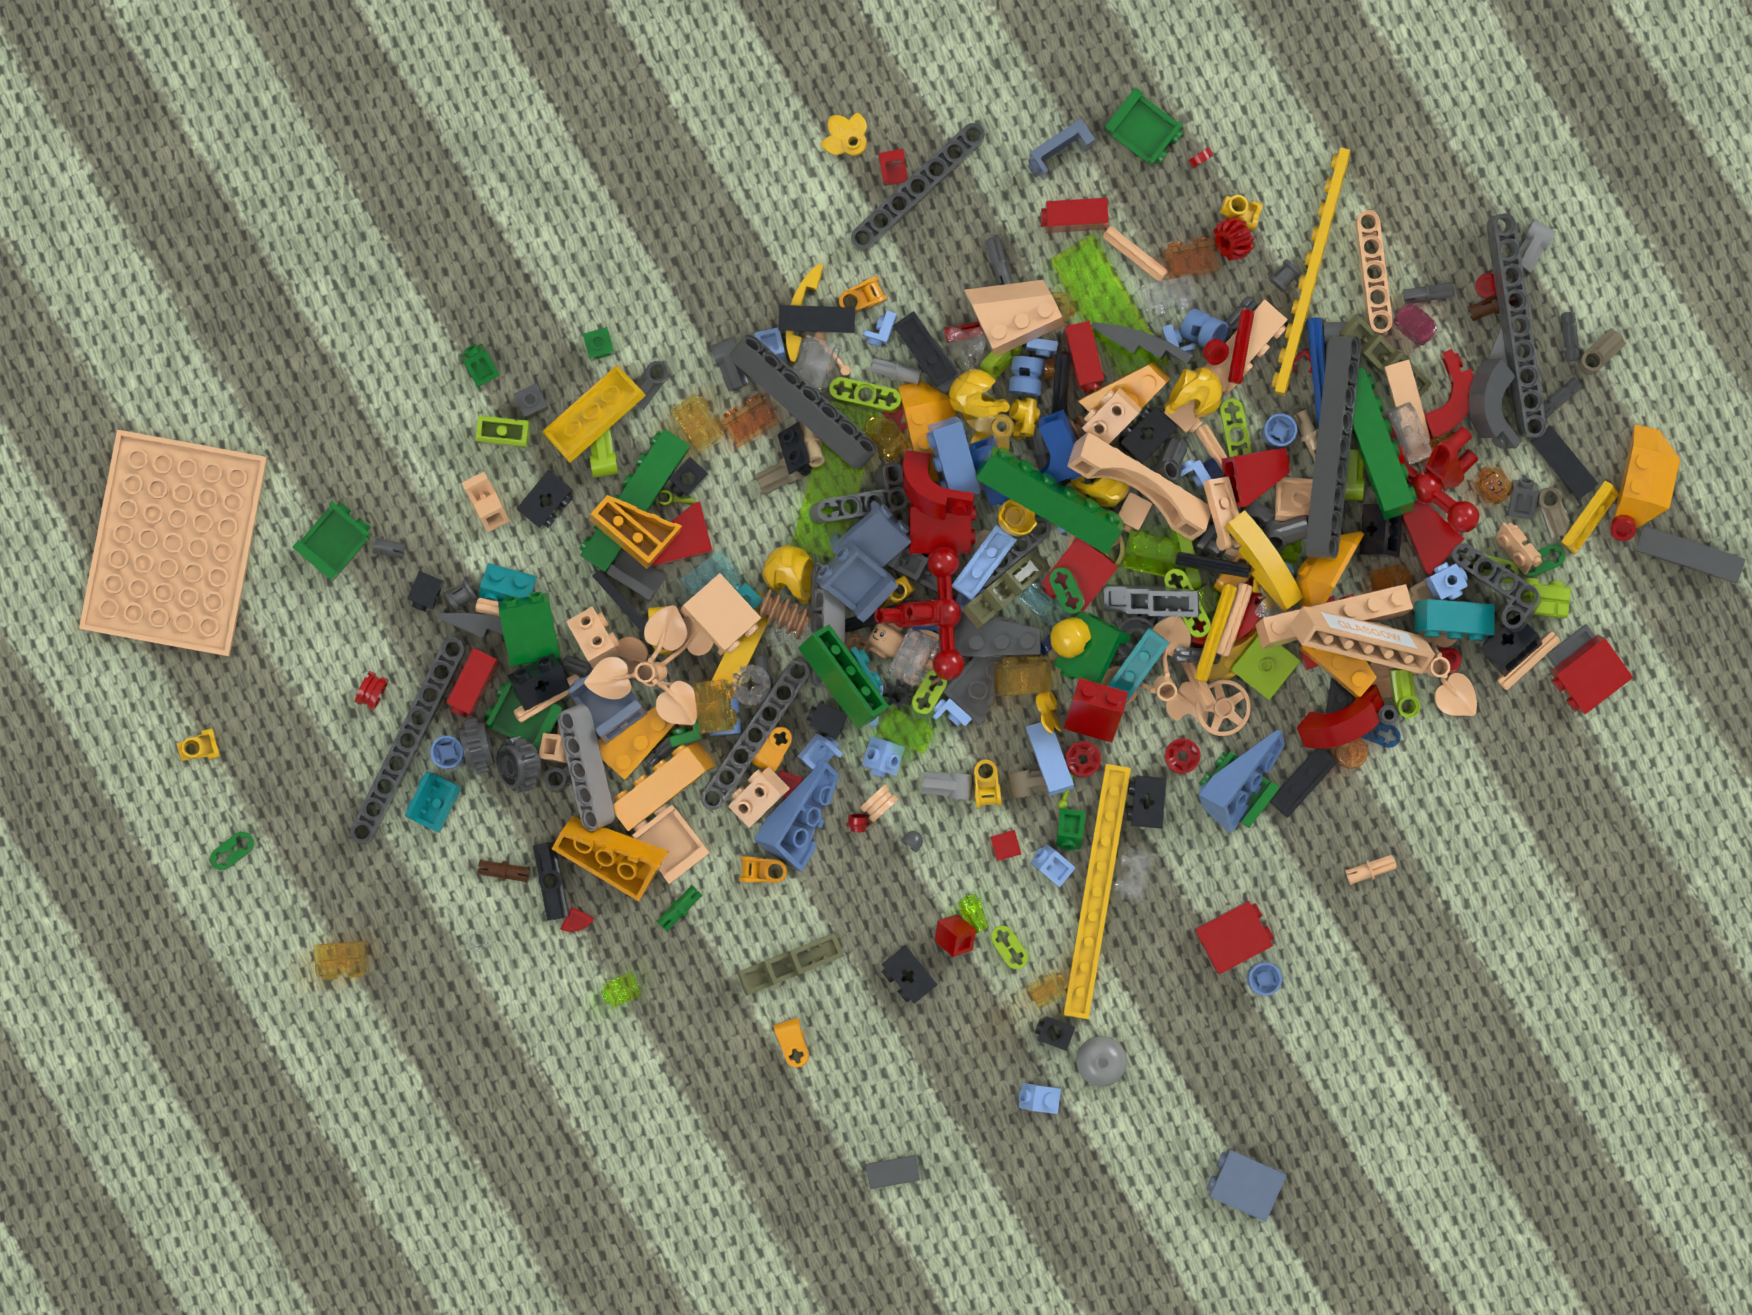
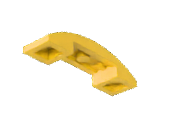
M818 263L805 276L796 290L791 305L802 306L807 289L817 292L824 268L823 264ZM786 331V345L790 363L796 364L802 337L794 335V332Z

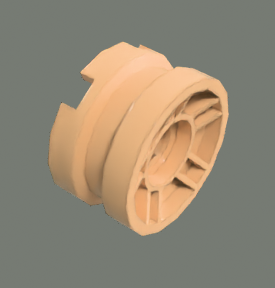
M886 784L860 807L863 812H867L870 815L869 819L873 823L899 800L895 794L892 795L889 792L890 788Z

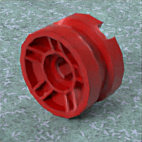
M369 671L367 674L369 677L364 678L354 702L360 705L365 704L368 709L374 711L381 699L378 696L380 693H384L389 680L384 677L378 678L376 673Z
M1186 738L1172 741L1165 749L1164 754L1165 763L1168 768L1179 774L1189 773L1194 770L1199 764L1201 757L1196 743ZM1180 751L1187 753L1185 761L1178 759L1177 755Z
M1079 741L1067 750L1065 762L1069 772L1079 778L1088 777L1099 768L1101 754L1093 743ZM1082 754H1085L1088 759L1085 764H1081L1078 761V757Z

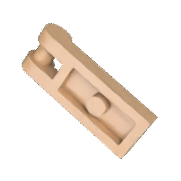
M1229 477L1203 482L1218 536L1216 540L1219 550H1227L1231 546L1235 548L1241 547L1225 528L1229 521L1239 515Z

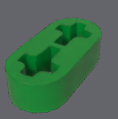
M1549 545L1537 550L1542 555L1541 559L1543 562L1533 568V573L1529 570L1527 575L1524 576L1534 577L1560 566L1565 561V551L1559 545ZM1550 549L1560 553L1557 563H1554L1553 560L1544 562L1543 557L1550 555Z
M1058 567L1053 570L1050 575V583L1061 607L1067 613H1077L1084 605V597L1073 573L1066 567ZM1057 572H1061L1062 575H1068V578L1065 580L1067 589H1064L1061 582H1055V579L1058 577ZM1070 591L1073 598L1078 597L1077 608H1073L1072 605H1066V602L1069 600L1066 592Z
M238 832L211 853L210 861L212 866L219 870H226L252 851L255 845L252 835L247 832ZM238 837L242 839L248 838L249 841L246 843L248 848L246 850L239 848L234 851L233 847L239 843ZM230 850L232 854L226 859L228 863L226 865L223 863L217 864V854L219 852L226 854Z

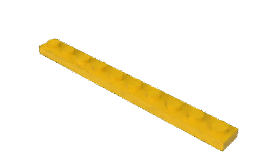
M1340 147L1339 154L1334 153L1331 162V168L1334 169L1333 177L1327 178L1324 192L1328 193L1326 203H1320L1317 215L1321 217L1319 227L1314 226L1311 241L1315 242L1313 251L1308 250L1304 263V265L1308 266L1306 275H1301L1298 289L1302 290L1300 299L1294 300L1291 314H1295L1293 324L1288 323L1285 338L1289 340L1287 347L1281 348L1278 359L1282 366L1280 373L1275 372L1272 381V387H1276L1275 394L1286 396L1293 369L1292 365L1299 348L1351 153L1349 149Z
M1105 764L1063 1015L1089 1019L1131 768Z

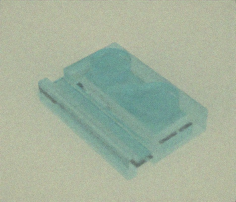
M722 550L680 579L692 596L698 593L719 573L732 587L743 581Z

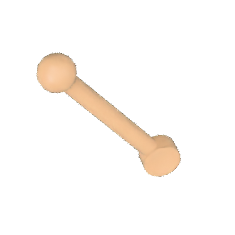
M816 332L815 338L823 343L841 368V374L847 376L850 373V368L842 363L825 339V334Z

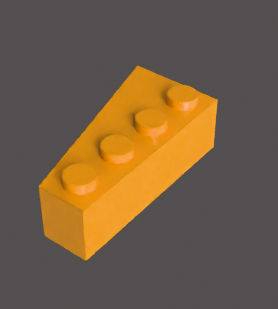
M699 741L687 747L682 744L672 752L674 756L668 762L663 759L652 768L654 770L653 774L649 777L645 774L633 782L635 788L630 792H627L625 789L613 798L616 801L613 804L614 813L627 831L632 830L663 804L676 797L682 789L693 784L700 778L701 774L717 765Z

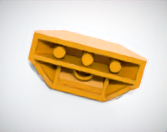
M919 381L918 385L910 383L898 386L912 451L931 454L929 476L934 482L939 481L932 460L934 458L932 448L930 449L926 439V434L929 433L927 425L957 416L956 410L951 406L949 396L923 381Z
M1634 424L1614 518L1619 515H1628L1634 519L1636 528L1668 510L1672 500L1680 458L1660 430Z
M1359 531L1340 535L1339 551L1336 558L1308 557L1300 565L1297 571L1298 576L1295 580L1303 595V599L1299 601L1300 609L1303 606L1312 607L1327 602L1363 538V532Z

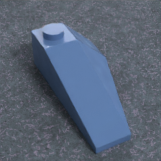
M1276 730L1213 775L1210 781L1201 787L1199 798L1202 808L1227 832L1232 833L1250 808L1246 805L1253 792L1258 794L1262 787L1260 785L1264 772L1268 773L1271 771L1283 750L1285 742L1281 731Z
M822 761L767 817L754 840L767 853L797 871L802 872L815 851L817 842L811 840L816 826L823 827L824 820L821 819V810L823 805L830 804L839 774L826 761Z

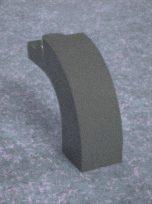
M1485 359L1476 371L1469 390L1468 404L1471 422L1480 438H1492L1494 445L1500 449H1516L1522 441L1508 425L1502 412L1504 392L1516 376L1502 359Z

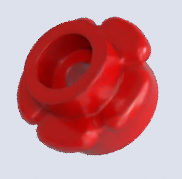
M850 814L848 815L846 826L851 828V832L860 833L865 832L866 828L871 826V823L868 822V815Z

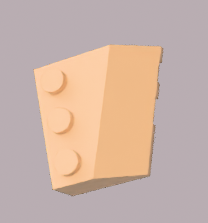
M1044 280L964 290L995 357L1065 325L1057 304Z

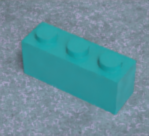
M1434 599L1416 601L1415 632L1424 633V637L1437 638L1440 637V634H1445L1447 639H1462V636H1469V641H1484V637L1494 635L1495 605Z

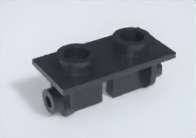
M797 422L777 435L788 473L792 474L797 471L801 475L807 476L811 473L812 467L808 464L810 463L800 424Z

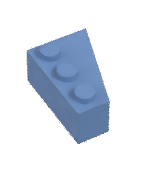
M955 416L927 425L929 433L926 434V439L930 449L932 448L934 458L932 460L938 474L939 486L952 490L972 492L974 495L981 493L962 421Z

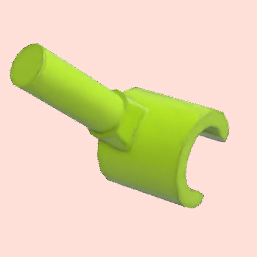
M668 490L660 492L670 495L668 502L659 501L665 506H670L673 503L691 505L695 503L694 498L679 497Z

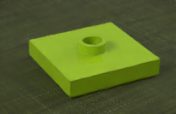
M1257 633L1229 669L1270 700L1301 660L1282 645L1262 649Z

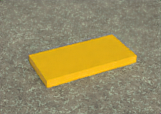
M616 365L548 425L542 433L571 463L646 395Z

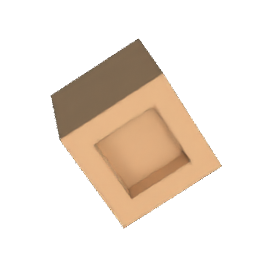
M1130 492L1118 514L1123 520V530L1130 534L1133 530L1138 532L1153 503Z

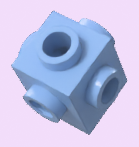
M1446 562L1433 569L1435 574L1424 579L1434 600H1442L1448 597L1449 601L1463 594L1461 589L1468 586L1466 583L1468 580L1467 575L1462 567H1458L1457 563L1449 566Z
M871 736L862 766L871 768V774L885 778L886 773L896 776L905 747Z

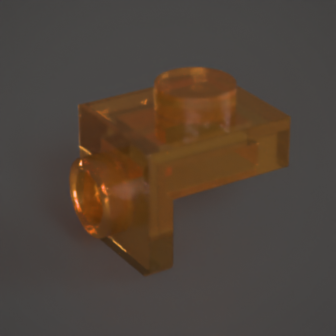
M1394 565L1369 571L1372 592L1405 584L1408 590L1411 588V573L1406 565Z

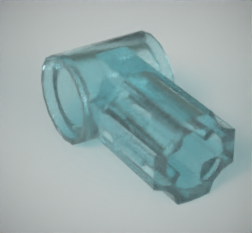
M1034 582L1018 598L1050 627H1054L1056 624L1049 621L1047 617V612L1050 609L1060 611V621L1066 619V612L1061 605L1057 604Z

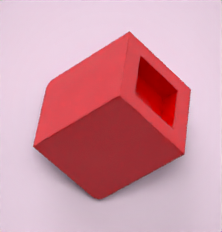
M903 149L878 153L883 186L904 183L908 180Z
M955 914L938 920L935 942L952 957L973 950L976 929L960 915Z

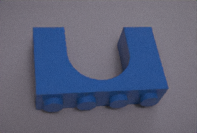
M1061 410L1040 418L1039 430L1049 450L1050 459L1044 467L1037 471L1042 474H1050L1058 483L1068 478L1074 480L1081 477V474L1067 467L1077 439L1065 411ZM994 436L971 443L969 446L976 473L977 468L993 445L998 447ZM981 482L991 506L1002 505L1006 500L1010 499Z

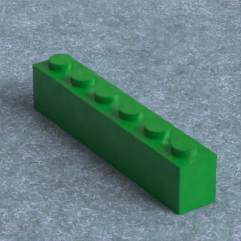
M1362 367L1359 368L1352 434L1384 520L1412 512L1417 497L1413 486L1408 487L1406 479L1409 477L1405 464L1400 465L1398 456H1400L1398 445L1396 441L1392 442L1389 436L1392 433L1388 419L1384 420L1381 412L1384 409L1379 396L1375 397L1372 390L1375 389L1373 377L1371 374L1367 375L1365 368Z
M666 429L662 433L658 431L650 442L653 447L648 454L643 452L636 463L638 469L634 475L629 473L622 483L624 490L620 496L615 494L614 498L636 506L642 511H649L669 481V478L691 448L689 444ZM594 525L593 528L596 529V532L592 538L587 536L579 548L582 551L580 556L607 574L610 566L613 565L623 548Z
M993 445L977 468V480L1105 554L1109 552L1123 531V520L1117 513L1106 511L1095 500L1091 498L1086 499L1080 496L1074 488L1061 485L1050 474H1042L1034 469L1031 463L1025 460L1020 461L1013 457L1011 452L1005 448H998Z

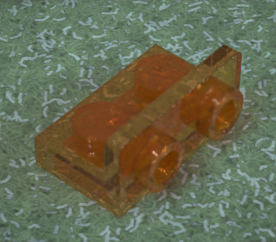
M1208 237L1193 239V244L1183 245V242L1168 244V248L1164 249L1163 253L1169 282L1219 272L1214 247L1215 241H1208Z
M756 394L745 401V407L740 410L735 407L723 415L725 419L721 422L737 448L742 447L781 423L765 395L759 397Z

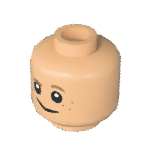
M894 623L877 624L868 637V643L871 645L869 650L885 660L887 657H895L905 642L904 635L900 633L903 628L897 627Z

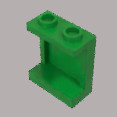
M1135 87L1106 124L1104 131L1152 167L1155 162L1160 165L1168 154L1165 150L1170 143L1175 145L1183 135L1181 131L1183 123L1180 121L1176 122L1143 96V92Z
M331 501L329 508L301 541L298 540L292 548L330 580L334 581L371 538L372 534L368 532L371 527L360 517L355 521L349 516L351 510L342 502L336 505Z
M533 592L521 598L510 596L498 602L510 667L533 663L539 658L552 653L556 658H560L549 593Z
M1079 611L1076 618L1083 620L1088 625L1091 639L1086 643L1083 653L1072 658L1058 655L1054 666L1062 670L1061 675L1071 680L1082 678L1106 685L1102 683V680L1120 643H1128L1131 635L1092 613Z
M508 680L507 684L502 683L497 691L496 696L499 699L495 707L491 705L484 717V719L488 720L486 726L510 738L521 736V739L526 738V741L531 742L539 753L543 733L552 734L558 722V714L564 708L554 703L523 723H520L514 715V710L520 707L521 704L516 698Z
M1229 751L1228 754L1222 752L1214 763L1218 766L1212 775L1207 772L1199 785L1203 786V784L1208 783L1213 775L1236 760L1238 756L1233 751ZM1263 775L1260 784L1262 787L1258 794L1252 793L1246 804L1250 808L1240 821L1246 828H1250L1280 788Z

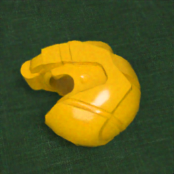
M1198 367L1194 371L1185 368L1171 390L1168 402L1164 404L1165 411L1168 414H1174L1179 406L1188 404L1191 400L1195 399L1193 408L1195 418L1213 414L1221 404L1222 384L1219 377L1206 368Z
M980 369L966 370L953 381L950 387L949 400L954 410L962 413L964 420L995 416L1000 412H1007L1010 408L1006 399H994L987 394H982L992 387L996 379Z
M1084 476L1071 480L1079 492L1085 495L1088 494L1091 499H1094L1102 507L1116 506L1126 497L1130 485L1110 478H1096L1093 484L1088 485L1084 484Z
M788 544L774 549L768 555L762 570L766 584L776 593L780 592L787 585L793 596L802 604H806L811 598V573L814 566L812 557L805 550Z

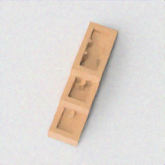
M1405 360L1385 366L1384 371L1396 413L1395 418L1409 464L1427 460L1430 458L1433 450L1410 361Z

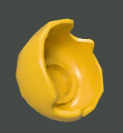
M1011 499L1006 500L998 510L999 525L1009 535L1017 537L1029 534L1037 525L1035 513Z
M1074 617L1056 623L1050 633L1051 646L1060 656L1065 658L1080 655L1085 651L1084 647L1091 639L1088 625L1083 620Z

